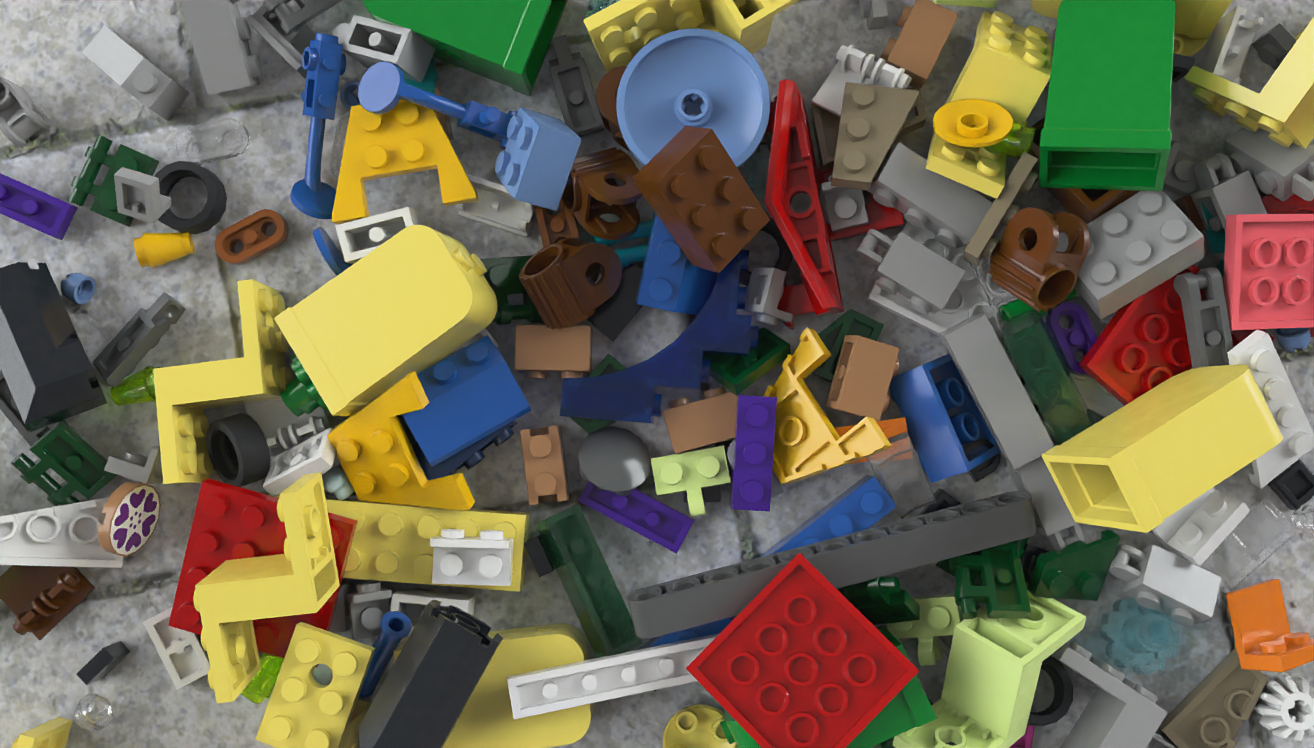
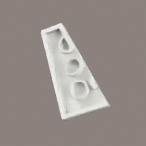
M1257 329L1227 352L1229 365L1246 364L1249 366L1283 436L1282 441L1277 446L1252 462L1253 470L1249 472L1250 483L1262 489L1314 448V433L1269 334Z
M109 497L0 516V565L122 568L124 556L106 552L99 543L97 533L99 523L104 525L106 515L102 514V510Z

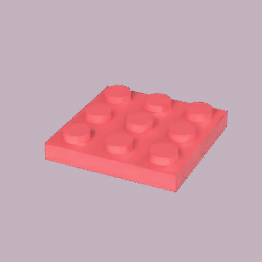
M1314 214L1226 215L1223 288L1230 330L1314 327Z

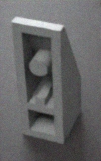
M106 25L102 27L82 51L87 58L122 88L165 120L171 117L190 94Z

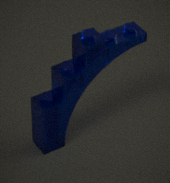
M742 249L719 273L713 291L696 319L673 343L650 359L625 370L601 376L563 378L560 416L654 424V416L661 417L663 396L662 394H656L657 387L701 391L702 382L709 383L711 360H704V354L749 357V348H757L759 326L751 325L752 315L737 314V309L745 310L747 287H739L740 272H748L749 250Z

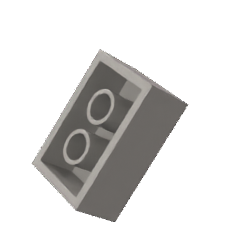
M1140 191L1086 224L1090 236L1089 250L1078 271L1075 288L1100 320L1203 259L1204 235L1164 191ZM1068 237L1058 242L1056 252H1064L1067 249Z

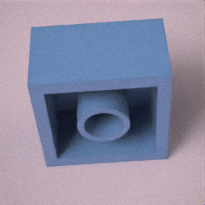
M519 106L517 115L512 116L507 127V137L509 139L505 151H501L496 160V177L515 200L557 211L582 139L561 119Z

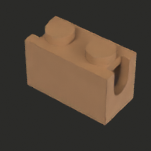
M916 0L912 7L905 5L896 23V26L902 29L897 39L889 38L880 58L885 59V63L891 66L905 69L904 73L912 78L909 86L913 88L920 87L921 89L927 81L959 14L930 0Z
M516 325L515 370L524 372V378L546 379V372H560L561 379L582 380L583 373H592L593 329L591 326H569L552 330L550 327L547 328L546 325Z
M845 335L825 407L863 418L866 416L871 417L876 421H880L881 415L885 413L889 405L888 389L891 378L895 377L899 369L900 359L898 353L900 348L859 335Z
M723 386L703 392L705 396L703 400L691 403L689 396L669 401L670 409L663 410V415L674 454L734 438L737 396L732 392L726 393V389Z
M554 425L544 428L520 430L529 505L570 499L561 426Z

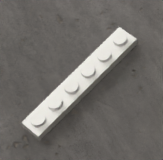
M720 633L507 676L513 719L696 682L697 680L686 667Z

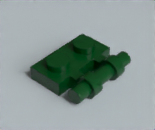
M98 135L93 147L88 146L84 156L87 157V160L79 177L74 176L70 186L74 188L68 201L83 207L88 194L93 195L96 198L90 209L91 211L130 227L134 217L118 213L114 174L124 167L153 176L159 161L120 144L115 157L110 156L107 153L113 141ZM103 164L110 168L100 187L93 183Z
M533 255L480 259L487 270L483 275L497 298V312L492 321L496 322L497 325H507L512 320L527 319L528 322L542 320L518 275L521 273L525 263ZM523 294L524 304L510 306L507 296Z
M62 420L30 447L29 450L39 458L38 460L33 462L24 453H21L11 462L21 472L20 477L28 484L33 482L48 495L47 500L54 506L80 502L72 495L76 490L89 500L117 476V474L104 471L107 460ZM49 468H51L58 475H60L65 480V482L59 484L50 475H48L46 471Z
M1006 543L976 551L977 555L965 554L949 560L950 572L952 575H955L957 588L954 590L955 603L960 606L962 618L973 619L977 617L976 604H986L988 618H1028L1031 609L1017 543ZM971 573H980L982 586L972 585Z
M877 577L837 589L873 625L920 620L919 604L906 590L900 589V582L897 577Z

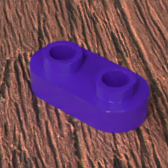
M1073 302L1061 303L1054 309L1051 308L1046 316L1047 330L1065 369L1075 375L1088 374L1078 366L1079 362L1075 359V352L1080 350L1085 356L1097 340V336L1086 311L1080 305ZM1061 316H1065L1069 321L1067 329L1061 327L1059 323Z

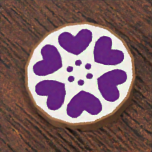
M130 481L122 484L110 495L102 510V514L106 515L104 525L99 523L97 529L99 543L106 552L127 557L135 554L147 543L157 525L161 507L159 493L154 486L138 481L136 483Z

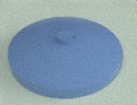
M689 28L676 30L661 35L649 42L628 64L618 88L616 102L617 119L627 147L643 166L684 126L713 129L737 169H739L756 152L765 135L770 114L769 88L758 62L745 47L734 39L719 32L706 29Z

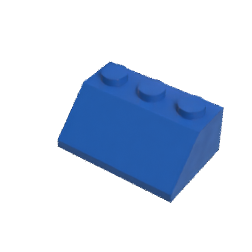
M655 213L636 296L637 304L671 312L708 316L718 273L693 266Z
M487 335L418 373L417 376L429 403L423 409L401 414V417L429 464L433 467L530 412L531 408L504 358Z
M950 354L941 356L891 378L889 386L891 397L897 404L902 417L906 419L908 435L912 438L920 457V464L927 473L931 483L968 472L1001 452ZM981 438L988 439L994 444L992 448L985 446L975 448L968 453L970 456L968 458L962 448L968 443Z

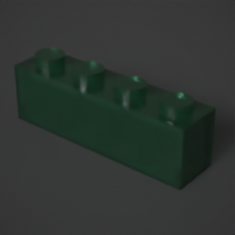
M1033 308L1002 322L1003 340L1057 444L1061 445L1094 425L1095 421L1040 312Z
M574 505L535 524L595 657L600 658L625 653L642 644V639L635 635L630 613L580 505Z

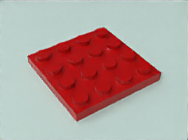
M1193 264L1177 275L1188 272L1196 275L1200 269ZM1177 275L1118 309L1078 365L1124 406L1167 379L1192 369L1181 297L1174 289V278ZM1200 289L1201 300L1205 299L1204 291ZM1257 329L1230 330L1233 348ZM1258 329V330H1261V331H1263V332L1268 333L1265 329ZM1269 334L1271 340L1273 341L1275 338Z
M209 478L202 482L168 626L201 635L203 629L201 615L195 609L193 601L195 585L226 560L285 554L284 542L287 535L285 523L280 521L277 513L279 498ZM328 512L340 586L317 613L253 620L258 651L285 658L296 624L300 622L326 631L330 630L357 520Z
M800 552L686 667L694 678L761 748H846L920 671Z

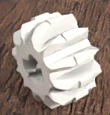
M1278 674L1276 681L1268 679L1266 683L1267 690L1265 692L1262 691L1259 697L1262 699V703L1254 707L1255 711L1262 715L1259 723L1263 727L1271 729L1272 734L1281 739L1289 738L1294 741H1302L1304 734L1314 736V687L1310 686L1306 679L1298 676L1291 677L1286 674Z

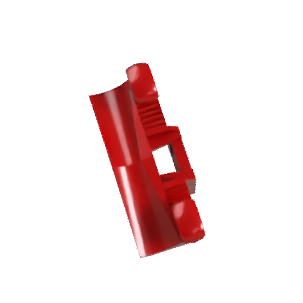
M788 79L779 81L778 96L774 97L773 102H770L769 120L764 137L772 136L764 203L794 256L803 284L787 287L786 279H784V291L778 302L777 309L793 314V317L815 313L816 316L820 317L844 312L831 242L865 235L869 229L884 231L905 226L903 213L894 207H885L879 204L873 198L874 194L871 193V200L866 205L870 224L838 232L832 231L831 224H828L823 216L818 186L829 182L828 177L832 175L833 167L824 172L821 171V168L817 169L804 98L794 81ZM761 144L759 145L756 151L762 150ZM799 193H806L811 198L810 208L803 213L794 212L791 207L793 197ZM793 318L792 322H783L788 329H795Z

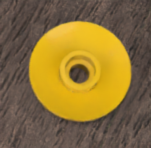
M961 99L949 102L940 107L933 118V128L938 136L949 143L963 147H986L997 144L1009 136L1013 126V119L1005 108L996 103L981 99Z

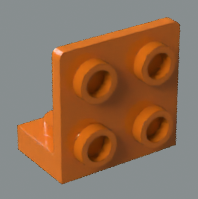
M1269 579L1226 594L1227 610L1231 617L1235 649L1239 656L1241 669L1286 672L1314 661V638H1310L1309 633L1290 632L1279 579Z

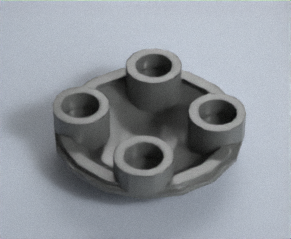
M604 427L592 432L583 440L578 453V472L581 478L602 490L614 492L620 496L631 494L634 488L640 486L649 475L651 466L649 450L640 437L626 429Z

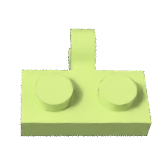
M724 446L651 458L657 496L687 491L691 517L706 514L702 488L731 483Z
M954 594L912 597L920 606V620L887 624L888 631L896 639L918 637V660L920 666L936 665V660H942L938 636L953 635L955 626L964 620L961 615L960 606L955 603Z

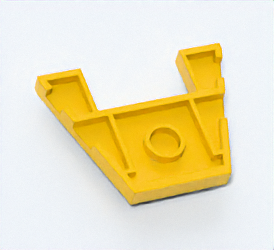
M402 99L392 110L380 115L365 110L361 105L351 106L332 212L333 223L338 225L369 217L365 181L438 169L442 201L445 206L479 201L478 194L455 153L435 110Z
M808 327L801 333L799 339L802 341L794 354H788L782 364L784 370L774 386L769 385L763 395L764 397H777L772 469L780 483L786 485L888 450L892 446L875 419L867 416L840 438L804 382L808 375L831 356V353L815 329Z
M415 371L408 373L372 402L343 421L327 437L336 450V455L359 501L462 511L470 510L475 500L463 474L458 473L427 480L397 416L423 409L429 403Z

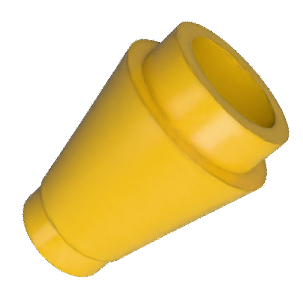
M190 232L143 233L142 237L134 239L135 253L141 267L150 266L154 269L185 257L188 254L195 253Z

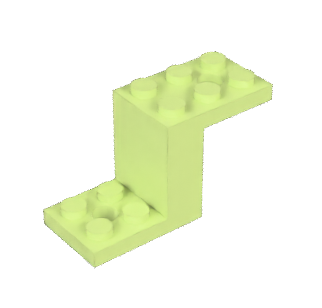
M1028 590L1027 594L1031 613L1027 619L988 618L985 604L977 610V617L964 619L954 628L941 699L931 706L937 719L895 736L893 746L895 748H1009L1026 732L1042 662L1084 628L1086 616L1053 598L1034 597ZM954 742L956 745L952 746L945 743Z

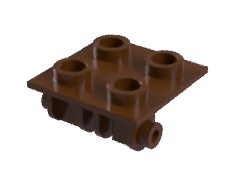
M12 565L0 576V599L16 615L13 629L20 635L32 632L39 641L95 589L76 567Z

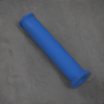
M390 611L381 619V630L372 645L376 649L359 697L366 698L374 693L380 678L394 655L393 651L397 649L401 640L411 632V621L402 612Z

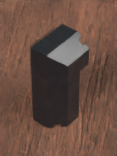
M17 262L0 268V368L22 420L28 430L32 432L107 404V400L46 263H37L39 269H30L28 262Z
M435 599L430 601L359 725L360 748H443L503 638L498 633L493 639L490 638L488 633L491 627L460 608L450 605L445 612L438 609L442 603L441 601Z

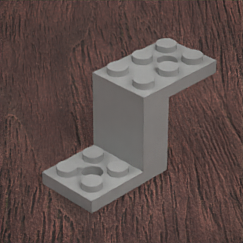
M1072 641L1066 642L1050 655L1062 665L1097 687L1096 692L1061 748H1146L1168 713L1155 704L1159 698L1158 696L1126 679L1124 674L1092 657V653Z

